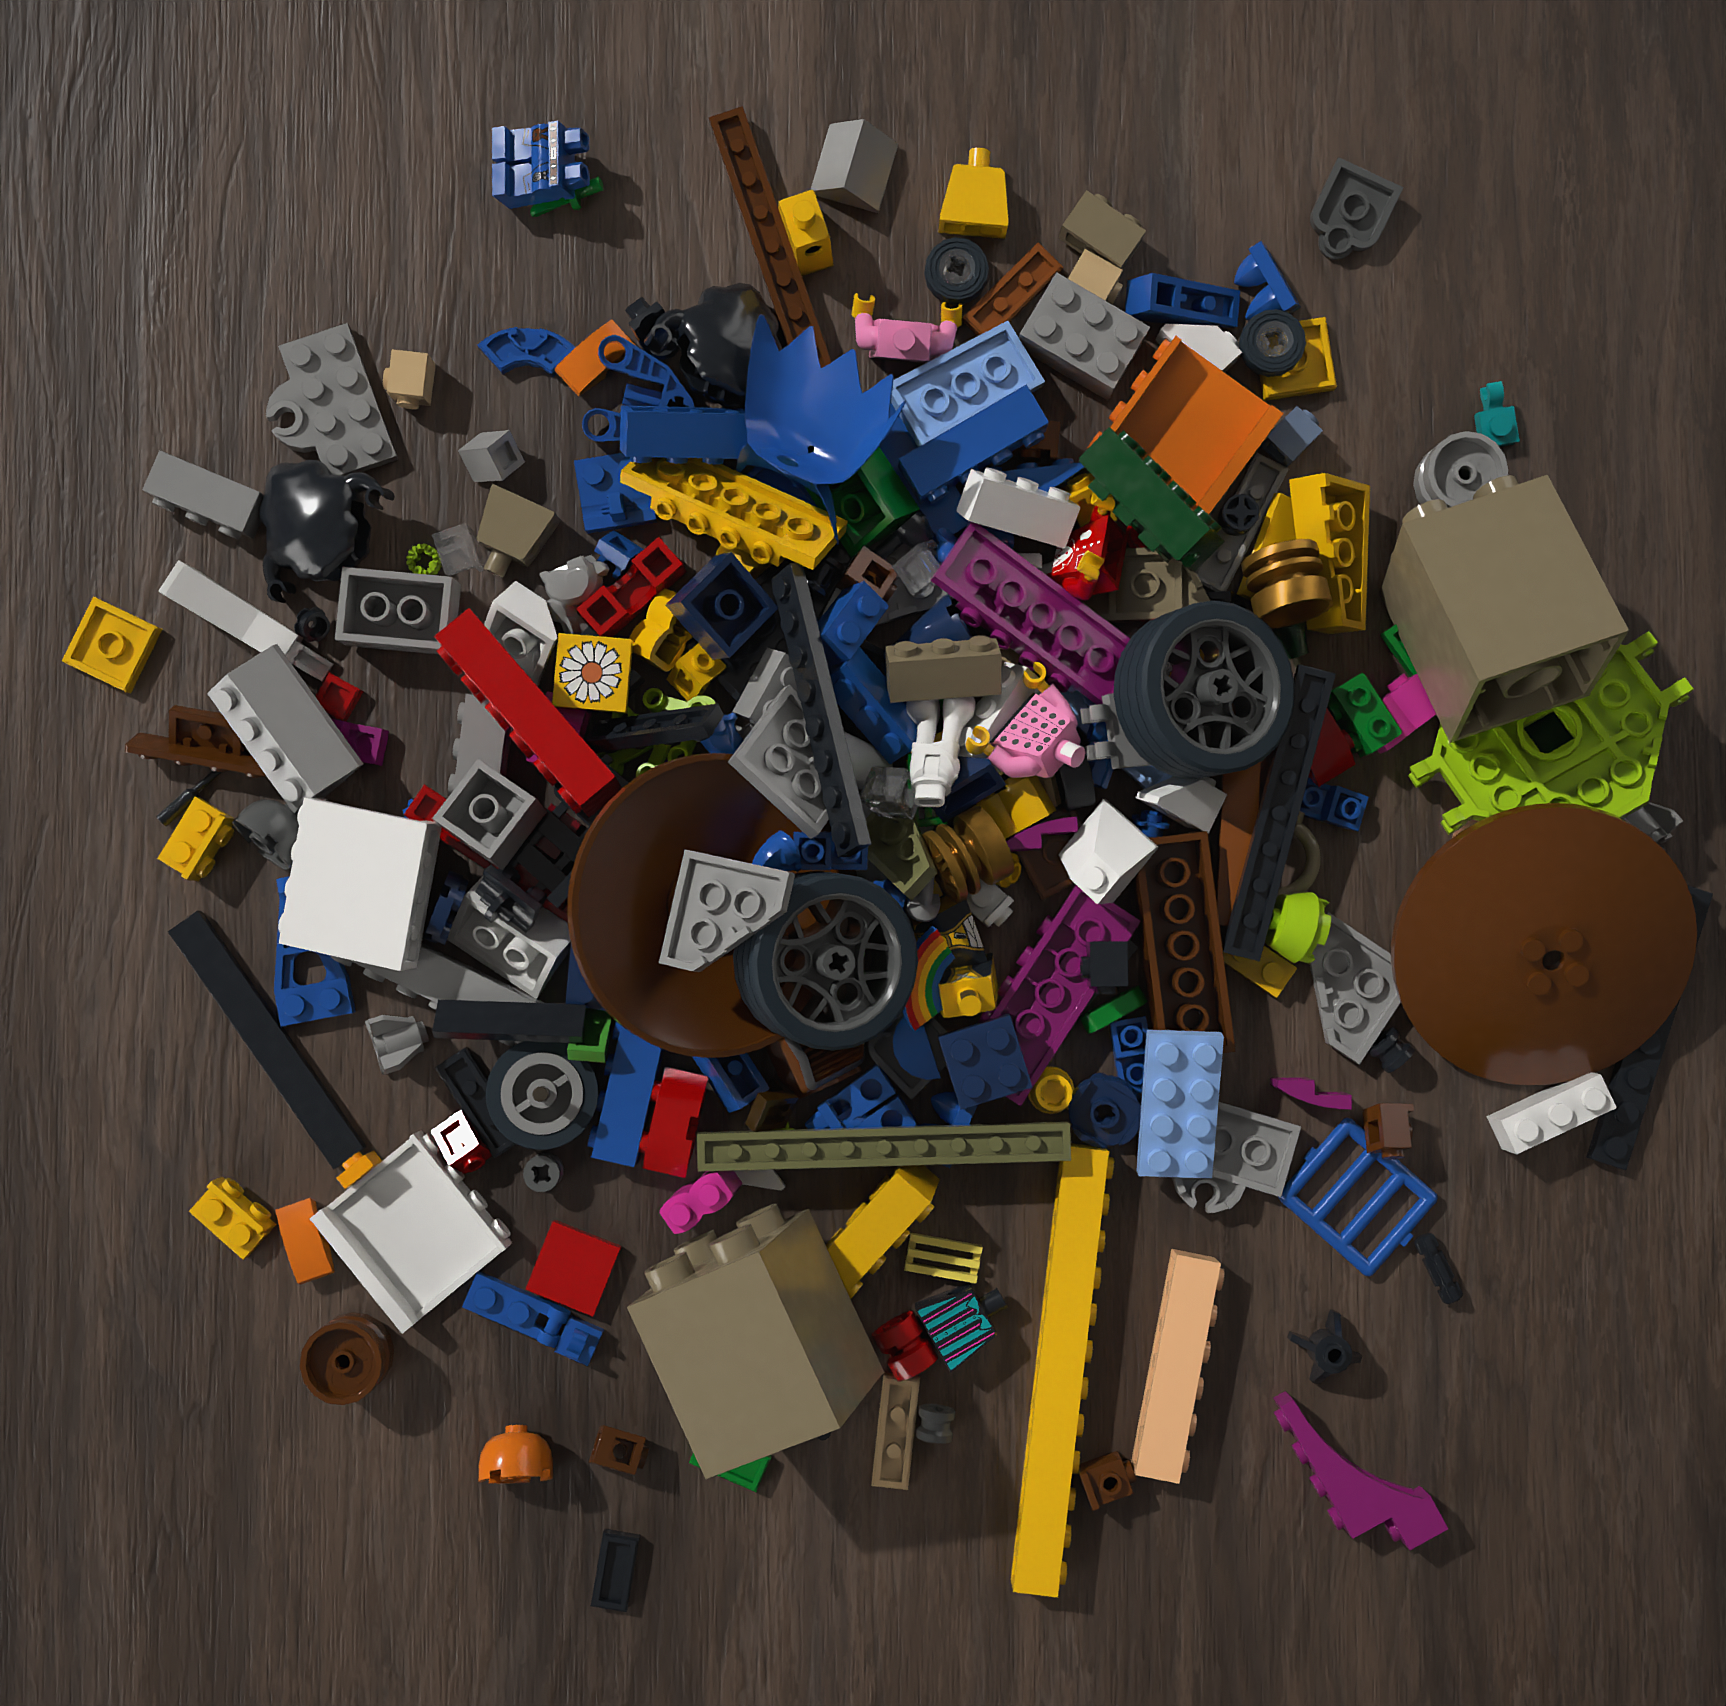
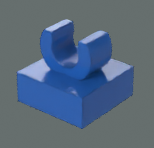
M613 530L599 540L594 551L600 555L597 561L607 564L609 560L615 564L616 569L612 577L616 579L624 574L627 568L632 566L631 560L644 549Z
M571 1315L554 1352L588 1366L604 1329Z

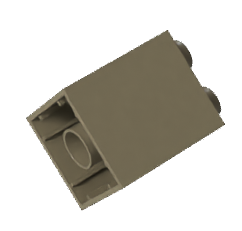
M1548 475L1521 484L1518 483L1515 476H1502L1479 488L1474 494L1473 500L1449 508L1444 500H1431L1416 506L1404 516L1394 551L1390 557L1391 560L1380 596L1393 624H1396L1398 627L1399 637L1450 743L1567 704L1591 694L1629 629Z
M772 1204L736 1222L738 1229L717 1238L714 1230H711L682 1243L673 1249L674 1256L655 1264L644 1272L651 1288L627 1307L705 1479L841 1428L884 1373L809 1209L784 1219L778 1205Z

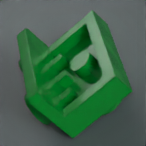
M1364 673L1358 674L1331 691L1327 709L1334 720L1338 722L1341 729H1344L1352 738L1355 747L1351 749V752L1358 753L1360 757L1366 756L1401 735V729Z

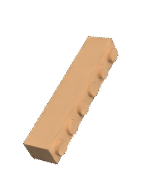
M1171 1249L1131 1459V1466L1135 1475L1179 1484L1181 1473H1186L1188 1470L1190 1452L1186 1450L1188 1436H1194L1197 1416L1193 1414L1195 1399H1201L1204 1380L1200 1377L1202 1363H1207L1210 1356L1211 1345L1210 1341L1206 1340L1209 1327H1214L1217 1319V1305L1213 1303L1216 1290L1220 1291L1224 1282V1269L1220 1268L1221 1263L1215 1257Z

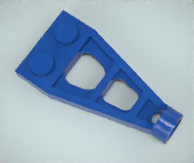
M290 876L276 879L280 899L278 924L280 917L284 913L286 903L285 885ZM278 929L274 994L280 1027L356 1012L350 977L344 964L332 959L331 955L315 952L321 958L326 969L325 979L313 984H298L294 979L295 959L300 953L310 950L279 944L280 932Z

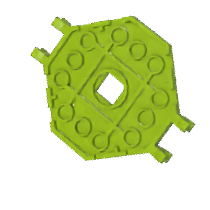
M1650 631L1627 645L1620 644L1591 694L1587 697L1451 743L1440 723L1432 756L1412 765L1409 769L1411 773L1408 777L1414 786L1418 788L1440 772L1462 805L1442 814L1444 820L1441 821V825L1448 835L1456 832L1472 819L1481 821L1506 810L1533 804H1578L1612 813L1622 819L1647 805L1668 710L1670 707L1678 706L1689 699L1688 694L1694 690L1684 677L1667 689L1660 691L1638 661L1654 653L1652 648L1658 644ZM1554 711L1574 739L1550 753H1542L1524 728Z

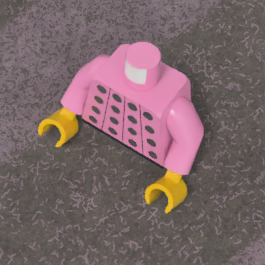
M858 293L854 295L851 315L855 318L856 342L861 349L870 350L869 358L927 363L952 350L957 328L962 325V303H959L958 307L953 309L947 308V302L941 304V324L939 327L931 323L889 319L873 320L875 297L870 295L869 301H864L858 298Z
M1034 662L1033 668L1040 675V678L1032 679L1024 671L1023 683L1026 687L1038 689L1041 693L1039 695L1032 693L993 737L990 743H988L990 734L982 726L974 727L972 732L982 743H977L969 737L966 741V748L969 753L974 755L984 753L987 755L986 759H989L995 767L1012 778L1035 775L1050 778L1063 764L1076 768L1081 765L1085 758L1086 752L1082 746H1079L1081 739L1076 730L1078 720L1066 698L1054 684L1049 686L1044 680L1046 669L1039 662Z

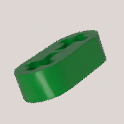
M1136 985L1087 1011L1079 1019L1087 1034H1090L1141 1007L1148 1000L1140 985Z

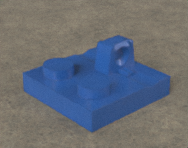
M623 453L574 460L584 528L587 534L658 522L655 511L650 509L651 496L620 483L621 470L630 462V457H626Z

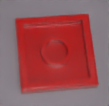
M554 1219L525 1290L593 1317L622 1246Z

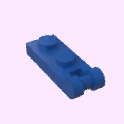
M481 1271L476 1273L462 1305V1308L532 1337L541 1344L552 1348L557 1347L561 1337L558 1334L562 1324L567 1323L571 1314L568 1309ZM540 1313L549 1318L545 1327L536 1323Z

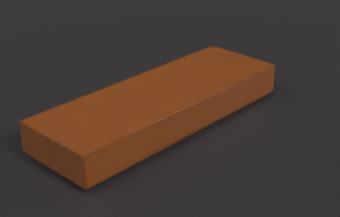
M1038 242L962 317V322L977 336L1006 321L1011 323L1050 284L1055 273L1060 274L1063 271V266Z

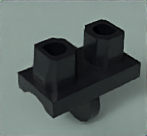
M643 297L628 306L625 311L632 320L628 324L642 349L658 360H665L675 356L679 351L675 339V330H670L672 339L663 352L659 351L661 342L653 337L648 346L644 343L645 337L654 326L656 320L665 313L663 307L657 301L650 306Z
M492 864L483 871V879L475 891L481 897L480 901L489 907L484 917L490 923L501 917L508 923H514L527 933L533 928L538 914L547 899V894L537 886L530 887L526 892L517 885L521 878L519 872L510 864H507L503 871L495 868Z

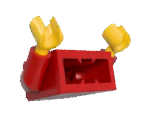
M1093 492L1091 504L1095 505L1090 521L1083 527L1071 532L1066 547L1061 548L1057 546L1054 561L1043 564L1040 570L1075 598L1088 600L1094 594L1119 589L1128 537L1110 516L1111 511L1115 507V499L1112 494L1105 501H1102Z

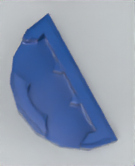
M903 1017L896 1026L893 1036L894 1055L900 1066L912 1076L925 1080L940 1079L941 1076L924 1024L914 1031L909 1027L905 1017Z

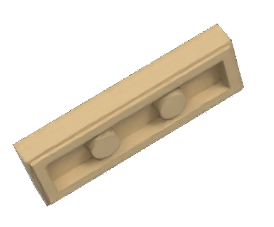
M883 1373L871 1486L908 1490L920 1376H914L899 1382L895 1379L893 1373Z

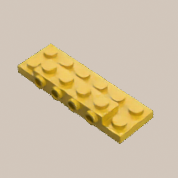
M652 457V462L650 463L630 461L621 470L620 483L651 496L650 509H653L659 518L663 520L675 519L686 524L689 531L696 535L703 533L718 539L719 543L726 549L738 548L751 554L753 560L759 564L771 563L778 567L787 558L813 570L837 543L827 511L722 464H706L702 462V458H688V463L675 464L666 462V458ZM836 516L838 540H840L846 533L848 521Z

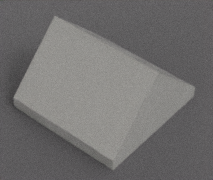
M865 119L830 124L811 190H814L816 196L879 213L898 143Z

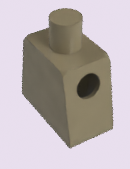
M492 484L477 534V541L484 548L491 550L483 569L495 576L504 578L511 561L529 567L559 525L560 518L552 510Z

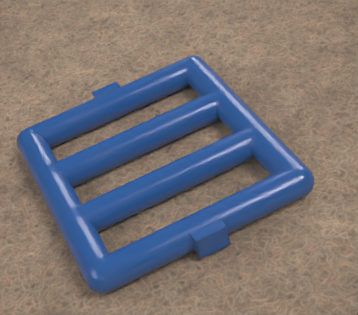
M1344 1118L1317 1149L1312 1147L1305 1154L1303 1159L1306 1162L1286 1183L1282 1196H1278L1285 1206L1357 1270L1368 1277L1372 1276L1399 1245L1405 1247L1413 1237L1410 1232L1438 1200L1437 1194L1398 1159L1384 1160L1381 1153H1367L1365 1130L1351 1118ZM1350 1136L1365 1150L1319 1203L1311 1209L1296 1195L1342 1142ZM1377 1160L1392 1175L1339 1234L1324 1219ZM1404 1184L1419 1197L1418 1201L1371 1255L1366 1258L1351 1244Z

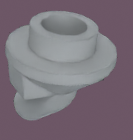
M934 877L912 901L906 897L904 910L910 918L918 922L932 921L939 912L941 904L939 894H933Z

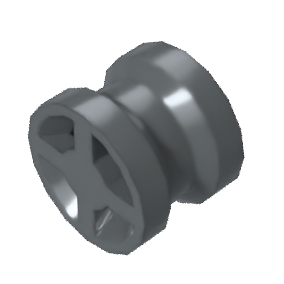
M547 1152L537 1154L530 1159L523 1170V1178L526 1185L536 1192L551 1190L561 1181L564 1175L562 1161L558 1156Z
M938 1404L920 1405L919 1416L922 1420L921 1425L917 1427L916 1437L931 1443L945 1444L952 1442L953 1432L950 1429V1423L955 1419V1410Z

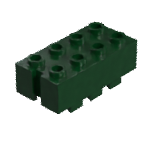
M1108 427L1079 457V462L1095 477L1088 487L1102 501H1105L1110 494L1114 496L1115 507L1112 512L1127 527L1132 526L1139 533L1138 538L1152 552L1156 551L1167 563L1174 558L1176 561L1182 562L1187 569L1195 572L1225 542L1217 534L1222 527L1200 506L1194 510L1192 507L1197 502L1174 480L1168 484L1172 477L1149 455L1143 459L1147 452L1124 430L1118 435Z

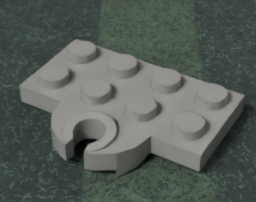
M347 323L278 346L290 380L279 385L269 397L266 418L269 422L277 421L285 412L294 413L296 416L295 422L291 427L285 429L276 427L271 430L280 442L292 451L307 453L317 450L320 461L329 468L332 475L346 476L350 473H361L398 460L355 340Z
M1218 1102L1212 1178L1172 1177L1176 1192L1187 1205L1194 1209L1197 1203L1195 1198L1196 1187L1201 1183L1211 1184L1213 1196L1205 1203V1211L1207 1213L1231 1209L1241 1199L1245 1187L1281 1197L1301 1126Z

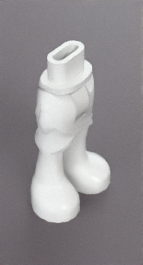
M974 697L948 698L943 700L942 741L935 743L934 739L941 711L939 700L906 702L907 714L917 724V740L912 743L910 761L911 788L915 794L914 803L917 806L941 807L944 805L945 796L950 794L951 787L958 778L960 771L958 759L960 750L959 738L963 727L974 715L976 705Z

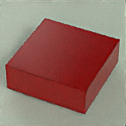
M329 672L315 697L327 713L347 722L364 691Z

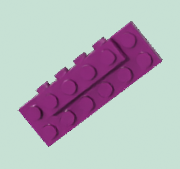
M970 522L930 581L958 601L955 607L961 611L960 617L966 624L975 628L979 627V625L991 633L989 638L997 639L999 648L1008 649L1010 647L1020 655L1019 662L1031 671H1035L1033 668L1034 662L1044 665L1046 675L1050 677L1048 679L1049 685L1054 684L1062 693L1067 691L1073 693L1077 690L1096 705L1103 704L1102 696L1114 693L1115 672L1121 653L1130 638L1079 599L1070 595L1063 587L981 525Z
M1075 885L1054 917L1046 915L1036 931L1041 936L1034 948L1027 945L1016 961L1021 968L1014 979L1007 975L997 991L1001 999L997 1003L996 1009L983 1012L977 1023L1005 1014L1011 1016L1033 1087L1096 991V987L1087 986V979H1081L1080 958L1087 957L1086 942L1128 941L1141 922L1114 903L1096 904L1077 885ZM1032 1088L1007 1095L1006 1097L1021 1106Z

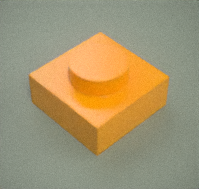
M359 1151L342 1164L345 1171L336 1179L344 1189H347L376 1167L382 1160L375 1151L362 1155Z

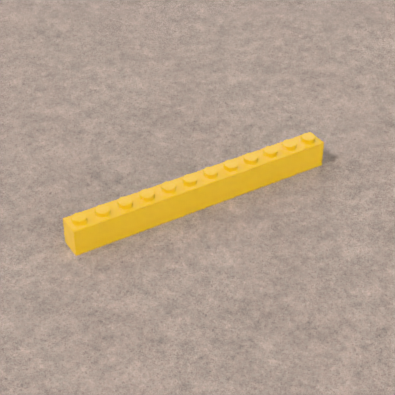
M1071 1143V1161H1059L1010 1579L1013 1592L1057 1598L1059 1585H1065L1067 1577V1562L1062 1561L1063 1548L1070 1547L1071 1525L1066 1524L1068 1510L1073 1511L1075 1507L1076 1490L1071 1487L1072 1473L1078 1474L1080 1464V1452L1075 1450L1076 1436L1082 1437L1084 1429V1414H1079L1080 1400H1086L1088 1394V1377H1083L1085 1362H1091L1093 1350L1092 1340H1087L1089 1326H1095L1097 1316V1304L1092 1303L1093 1289H1099L1101 1267H1096L1097 1252L1103 1253L1105 1246V1230H1100L1101 1217L1108 1215L1110 1202L1109 1194L1104 1193L1106 1179H1112L1114 1158L1108 1157L1109 1151L1106 1148H1096L1090 1145Z

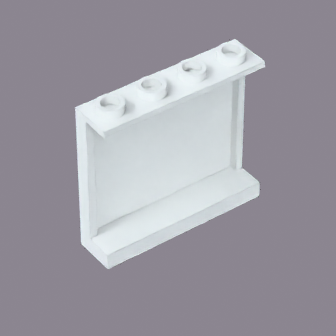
M304 798L303 805L300 807L297 815L299 824L297 840L291 850V859L293 860L291 874L285 885V909L278 924L280 932L279 944L397 971L417 968L442 827L433 821L413 820L328 802L324 798Z
M422 1130L412 1134L409 1140L332 1203L319 1210L310 1218L312 1223L402 1334L512 1244V1241L508 1238L511 1234L507 1226L500 1219L496 1218L494 1220L485 1209L488 1207L485 1199L476 1190L470 1191L462 1181L465 1178L464 1174L448 1165L439 1152L441 1150L435 1138L430 1133L425 1135Z

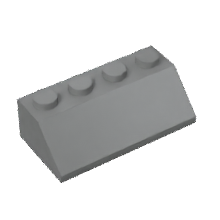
M278 644L272 645L226 674L207 693L294 813L299 811L303 805L304 798H325L363 765V762Z

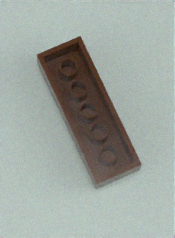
M1204 831L1149 838L1159 848L1133 878L1137 918L1141 921L1139 923V933L1152 1030L1221 1032L1224 1036L1223 1053L1236 1052L1208 833Z

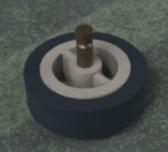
M523 1041L507 1050L493 1066L486 1086L488 1112L497 1129L515 1144L537 1150L560 1147L579 1136L593 1118L599 1097L597 1077L589 1061L568 1060V1043Z

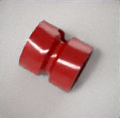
M913 1311L902 1313L890 1319L872 1333V1337L881 1353L889 1354L890 1357L887 1360V1364L895 1379L899 1382L923 1372L938 1359L929 1339L921 1338L920 1335L923 1329Z

